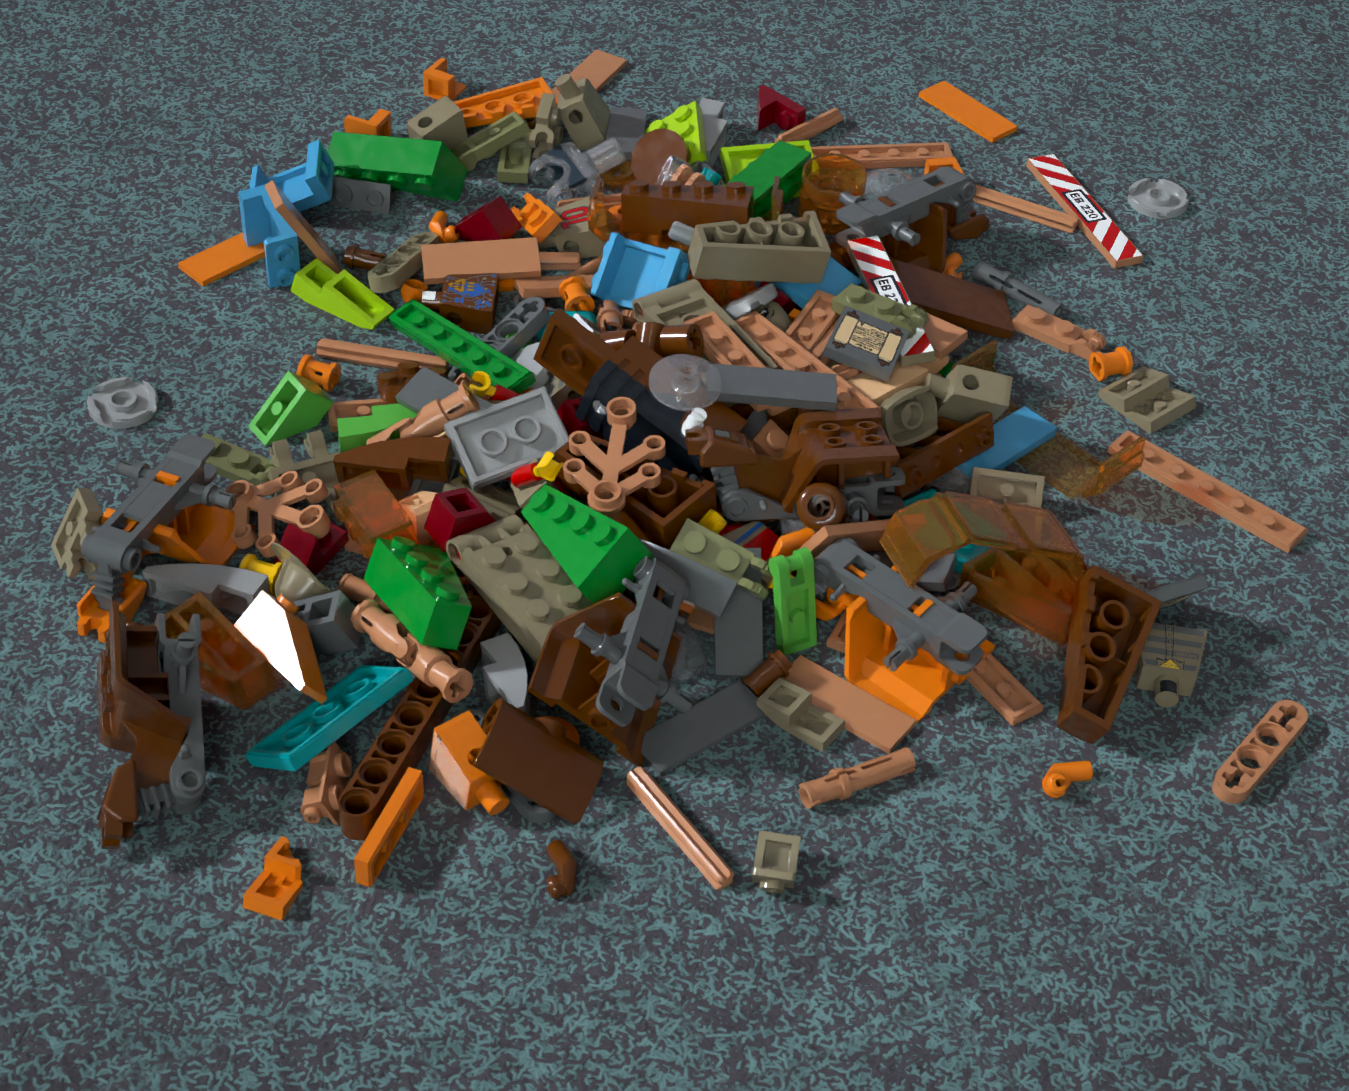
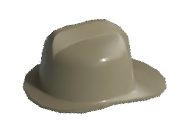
M275 542L270 544L275 555L283 563L275 583L276 598L281 593L293 602L334 592L322 584L289 550Z

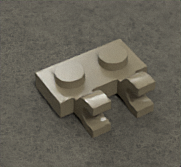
M543 93L536 114V127L529 137V146L536 148L532 155L533 164H539L540 160L545 157V153L556 148V144H561L563 139V126H559L561 109L556 107L555 94ZM550 155L546 156L550 158V163H558L557 157H553Z
M322 430L307 433V438L303 442L308 455L312 459L297 463L293 462L287 438L272 442L269 452L277 468L268 471L267 474L270 481L280 477L287 471H296L304 485L312 479H320L327 489L350 486V484L338 482L333 460L334 456L340 453L328 454ZM280 490L278 492H275L274 495L277 496L284 492Z
M77 487L51 544L61 570H66L68 578L76 579L79 570L87 573L89 580L96 578L92 576V572L98 569V565L87 561L86 557L81 554V545L84 538L88 534H94L92 527L102 526L100 525L102 508L98 504L92 489Z

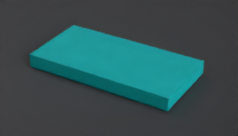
M360 665L326 691L327 699L323 704L314 700L246 751L245 756L248 762L255 767L296 772L414 679L408 668Z

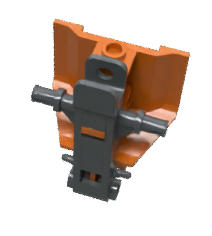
M191 434L184 435L170 448L167 456L155 469H151L144 462L135 464L124 459L117 461L115 473L132 478L134 483L139 486L117 510L107 507L101 519L100 525L102 526L92 527L94 534H88L82 542L81 554L86 557L87 561L97 564L98 569L92 572V576L96 577L91 583L93 585L92 588L77 603L78 616L80 617L77 622L78 635L85 637L91 630L97 629L99 642L106 644L112 601H119V611L126 616V623L131 622L144 599L147 587L145 581L132 577L145 555L158 553L186 563L226 566L239 549L231 538V533L234 530V514L229 511L235 506L237 497L235 494L218 490V487L211 483L217 476V468L205 463L215 452V443L213 441ZM214 504H215V505H218V506H221V507H224V508H227V509H229V510H226V509H223V508L214 506Z
M849 537L836 539L813 559L816 618L830 621L846 609L844 669L846 680L916 719V724L932 710V706L954 684L961 685L968 677L970 671L982 659H985L987 654L995 649L996 645L986 640V627L967 614L962 613L966 609V603L977 594V588L974 584L970 586L971 582H964L956 592H950L945 597L933 596L917 586L901 566L893 565L889 568L880 562L879 555L872 557L861 550L858 544Z

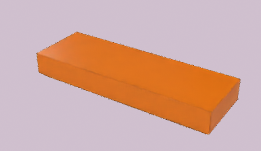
M408 767L354 858L356 883L367 887L373 886L424 798L422 771Z

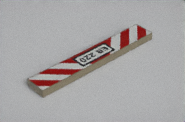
M878 235L846 240V250L865 289L907 306L912 304ZM917 327L916 334L906 341L898 358L901 367L935 361V350L924 328L921 327L919 329Z

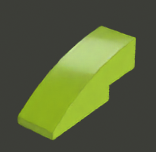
M317 258L295 274L290 290L303 301L358 327L370 330L380 325L395 310L345 269L336 274Z

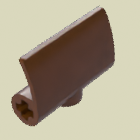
M640 322L636 325V330L605 331L599 337L617 351L633 335L670 364L677 367L694 382L696 380L703 351V334L697 324L666 326L656 322Z
M497 699L489 708L482 721V731L488 735L473 762V766L569 823L577 824L584 815L603 770L604 760L566 738V730L558 721L546 717L535 719L505 700Z

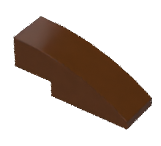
M408 437L379 441L353 448L335 455L333 463L339 483L410 491L413 479L449 483L455 458L451 438Z

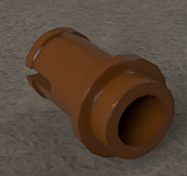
M358 244L348 245L344 253L343 263L349 265V269L358 267L371 270L386 258L387 254L362 249Z
M778 649L773 653L768 651L766 653L767 658L742 679L743 683L758 698L779 677H788V670L793 667L788 658Z

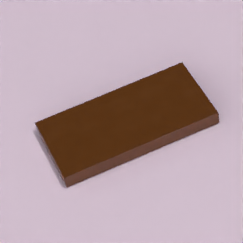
M890 258L913 305L918 306V308L921 307L928 314L951 324L999 338H1011L1015 331L1003 291Z

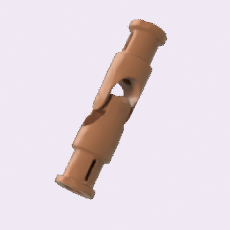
M462 383L458 386L456 392L442 400L437 398L423 406L413 419L411 417L404 418L367 440V445L391 440V433L399 429L400 438L437 436L445 432L444 423L463 417L471 411L473 413L479 411L480 405L469 386Z
M366 599L355 607L351 615L353 628L361 633L370 635L373 644L385 653L395 655L397 657L396 660L401 665L408 668L414 676L427 686L438 688L446 701L457 703L470 693L474 683L471 672L453 665L450 656L438 647L421 645L395 615L386 614L382 610L379 602L373 599Z

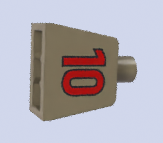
M599 193L553 209L563 221L541 243L538 242L540 250L556 246L558 252L580 253L581 259L603 255L604 245L609 241V230L606 213Z

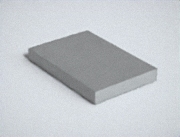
M545 386L444 423V430L448 438H451L452 447L473 491L511 477L512 473L520 465L529 464L535 458L541 460L547 451L554 454L552 459L555 460V451L567 443L569 438Z

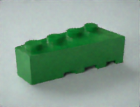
M333 132L328 148V154L334 162L333 176L390 184L392 185L391 189L457 202L460 198L468 172L467 168L442 141Z
M779 140L771 148L766 149L755 161L750 162L739 174L734 175L728 183L743 182L746 186H754V218L762 217L765 222L767 220L774 221L779 215L783 202L788 204L808 180L812 153Z
M546 484L532 495L529 503L521 511L522 515L576 587L592 604L618 592L622 594L626 589L622 584V579L628 578L630 581H633L635 577L632 573L637 563L645 556L650 559L654 556L628 527Z
M393 536L392 540L377 537L364 576L365 582L421 645L457 650L472 606L447 552H443L441 548L415 544L412 540L401 536Z

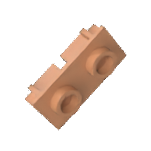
M334 741L327 747V750L321 751L309 762L310 766L306 783L310 788L305 789L300 812L304 816V820L310 824L318 823L320 818L329 817L334 825H339L338 800L345 789L347 777L352 774V763L349 755L343 752L336 741Z

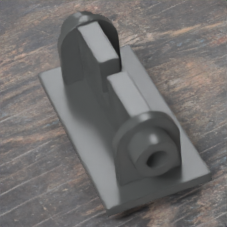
M333 176L332 198L328 201V205L389 214L390 204H393L395 201V192L391 191L392 185Z

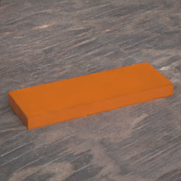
M946 81L937 83L919 92L918 97L992 143L1016 132L1018 129L1016 124Z
M242 232L179 262L178 267L200 285L206 286L265 257L264 242L248 247L243 239Z

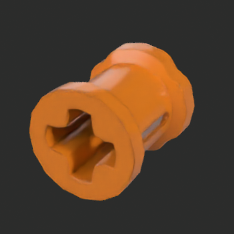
M571 276L563 280L559 285V293L562 299L566 301V311H594V300L588 294L589 288L584 278Z
M1125 346L1117 347L1113 352L1104 354L1100 351L1093 352L1089 357V370L1098 381H1104L1108 376L1115 374L1126 376L1132 372L1133 358L1131 352Z
M305 354L299 362L296 374L317 383L318 386L323 387L325 392L331 393L340 381L341 365L336 362L331 364L314 360L312 355ZM315 372H320L322 375H317Z

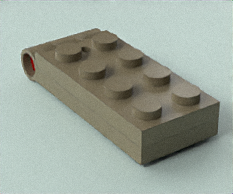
M691 279L634 299L632 302L633 313L638 323L656 322L666 326L683 325L687 320L714 311L766 368L778 369V366L713 300L696 279ZM702 352L695 382L707 390L708 363L712 362ZM722 402L728 407L738 404L733 402Z
M515 514L450 539L446 543V551L451 563L463 573L536 664L546 636L553 624L593 605L576 587L528 524L524 525L522 520Z

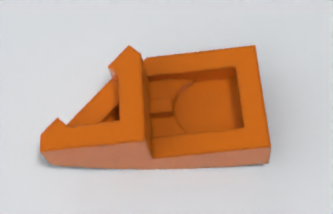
M281 836L265 855L264 870L243 895V908L283 921L303 888L301 880L302 865L298 858L294 859L287 837Z

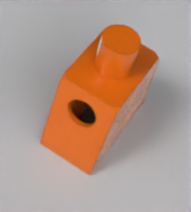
M468 710L434 728L429 770L466 811L481 803L489 815L492 816L503 811L509 805L510 799L501 789V782L473 766V762L487 735L482 731L481 726Z

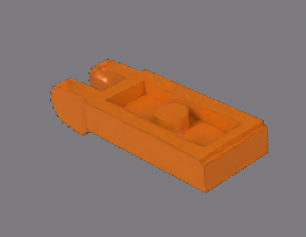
M527 192L523 196L527 203L523 209L520 210L513 206L511 211L522 227L532 237H537V241L541 243L563 220L540 199L536 200Z

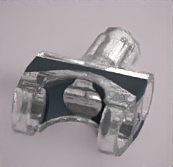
M614 137L583 153L576 144L567 142L548 151L532 162L529 167V178L535 185L547 182L555 183L547 192L546 199L552 209H556L557 202H554V200L560 193H567L565 199L583 198L597 193L600 194L604 186V180L600 174L625 162L626 159L619 143ZM548 167L547 172L543 176L536 177L539 169Z

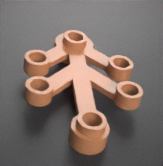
M627 397L613 398L606 406L607 421L612 426L607 455L591 441L589 433L585 431H575L568 438L570 452L576 456H585L603 473L602 480H597L586 470L583 460L571 458L563 464L564 479L571 484L579 483L589 493L587 496L588 506L603 515H612L621 511L626 504V496L641 487L655 488L661 483V469L655 463L641 465L637 473L618 483L620 474L645 459L660 460L666 454L665 440L661 436L651 435L646 437L641 445L623 455L627 430L633 426L637 419L636 404Z
M287 471L280 477L258 486L246 480H238L231 483L224 491L235 494L237 497L235 506L232 507V510H229L234 514V530L231 533L232 540L240 549L249 548L255 543L256 548L264 558L275 556L271 549V543H281L275 535L274 518L298 526L303 532L309 533L317 539L323 538L330 530V518L322 506L310 505L302 511L289 507V505L307 499L311 504L323 501L328 495V489L320 479H312L304 485L296 471ZM280 490L284 492L269 499L263 498ZM251 510L258 512V539L257 534L249 525Z

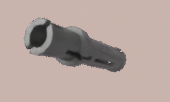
M983 260L973 270V279L993 289L1003 291L1006 296L1025 307L1030 305L1040 308L1055 317H1059L1064 309L1062 302H1058L1037 289L1015 279L1014 274L1009 271L1002 272L988 265ZM997 278V279H999V280L1005 282L1006 284L1012 286L1013 289H1011V288H1009V287H1007V286L1001 284L1000 282H998V281H996V280H994V279ZM1022 293H1025V294H1027V295H1029V296H1031V297L1037 299L1038 301H1040V302H1042V303L1039 304V303H1037V302H1035V301H1033V300H1031V299L1025 297L1024 295H1022Z

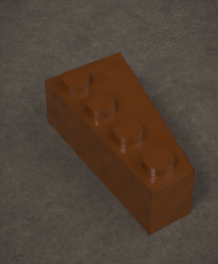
M645 180L631 181L625 185L621 193L622 232L662 236L667 233V230H670L675 221L694 229L695 225L732 220L736 221L739 225L747 224L750 218H754V186H746L743 182H730L726 186H713V183L709 181L696 182L694 185H681L679 181H665L662 185L649 184Z
M590 435L591 441L607 455L609 442ZM569 442L555 451L556 462L564 463L571 458L581 459L585 463L586 470L597 480H602L603 473L585 456H576L570 452ZM645 459L620 474L618 483L637 473L641 465L654 463V461ZM660 467L661 483L657 487H641L626 496V504L621 511L607 516L628 527L638 538L670 550L687 518L698 523L710 509L717 512L716 484L705 479L701 483L688 478L687 472L677 468L669 471ZM562 468L558 474V482L588 502L587 496L589 493L579 483H568L564 479Z
M1095 565L1076 582L1056 725L1057 728L1090 744H1094L1110 731L1162 604V601Z

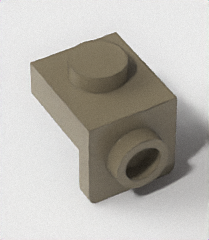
M759 830L752 882L760 883L759 889L761 891L783 894L785 887L794 889L801 836Z

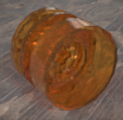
M834 153L821 154L809 159L803 166L798 217H803L806 211L815 210L824 234L837 235L839 232L851 228V226L836 218V211L845 207L844 204L838 201V197L845 190L854 196L864 197L867 181V172L864 166L856 159Z

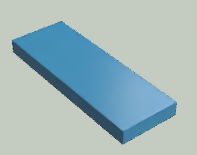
M1023 406L993 425V447L959 465L956 469L970 479L973 467L1002 470L1056 436L1058 427L1026 406Z

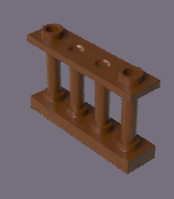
M986 412L966 424L937 416L939 429L935 432L942 431L948 433L947 435L942 437L931 434L915 442L925 446L920 450L910 447L915 443L902 447L896 446L902 460L898 461L896 466L893 467H899L903 470L905 484L895 486V495L903 498L993 447L992 414Z

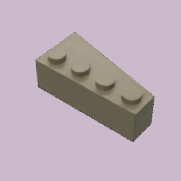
M814 210L806 211L803 217L793 218L791 213L779 215L778 219L765 222L762 217L750 218L747 224L741 225L734 220L695 225L687 260L693 277L696 279L821 284L831 250Z

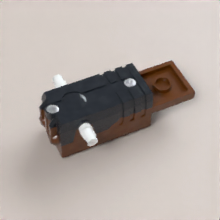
M560 308L551 315L533 360L582 396L575 416L582 422L586 421L589 424L588 427L596 433H602L603 438L609 442L612 426L607 421L606 406L613 398H630L636 404L637 419L633 426L627 430L624 453L641 445L646 437L658 435L665 440L666 454L662 459L655 460V464L669 471H672L673 468L688 473V478L700 483L704 479L714 483L711 468H702L700 466V455H688L685 443V430L705 428L707 425L742 433L748 421L721 401L706 400L707 390L698 385L633 335L616 351L607 342L597 337Z

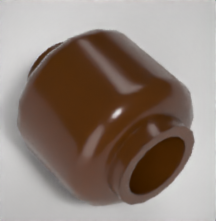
M815 482L807 486L800 493L797 500V514L800 521L807 528L819 531L823 526L842 524L848 514V501L845 494L838 487L826 482ZM824 501H828L830 506H826Z

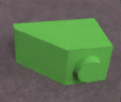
M288 371L248 427L265 446H269L272 442L286 439L317 426L334 401L317 383Z

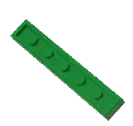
M411 299L387 317L390 324L398 331L470 377L476 371H483L489 375L490 385L495 386L499 384L518 394L536 382L533 372L414 299Z

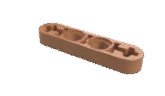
M1281 700L1275 703L1217 770L1212 783L1214 795L1221 801L1229 804H1238L1246 800L1303 732L1308 719L1306 709L1298 702L1292 700ZM1292 716L1293 718L1286 723L1285 728L1280 725L1282 717ZM1260 737H1272L1280 745L1269 746L1263 743ZM1241 759L1255 760L1259 763L1260 768L1246 767L1242 764ZM1237 774L1240 777L1238 786L1227 787L1225 784H1230Z

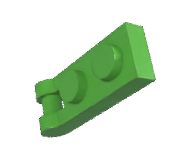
M804 547L794 550L793 554L788 557L784 555L772 557L768 563L770 573L773 576L776 646L785 656L817 645L814 560L810 550ZM797 570V576L790 578V572Z

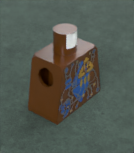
M499 273L447 275L444 277L442 292L423 291L421 304L432 311L440 312V316L467 332L487 335L494 328L499 298Z

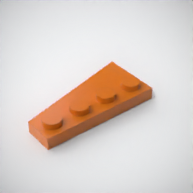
M543 77L454 101V103L462 110L465 127L469 128L493 124L513 111L517 112L523 119L536 117L542 94H553ZM555 97L556 107H557V105H558V100H557V98Z

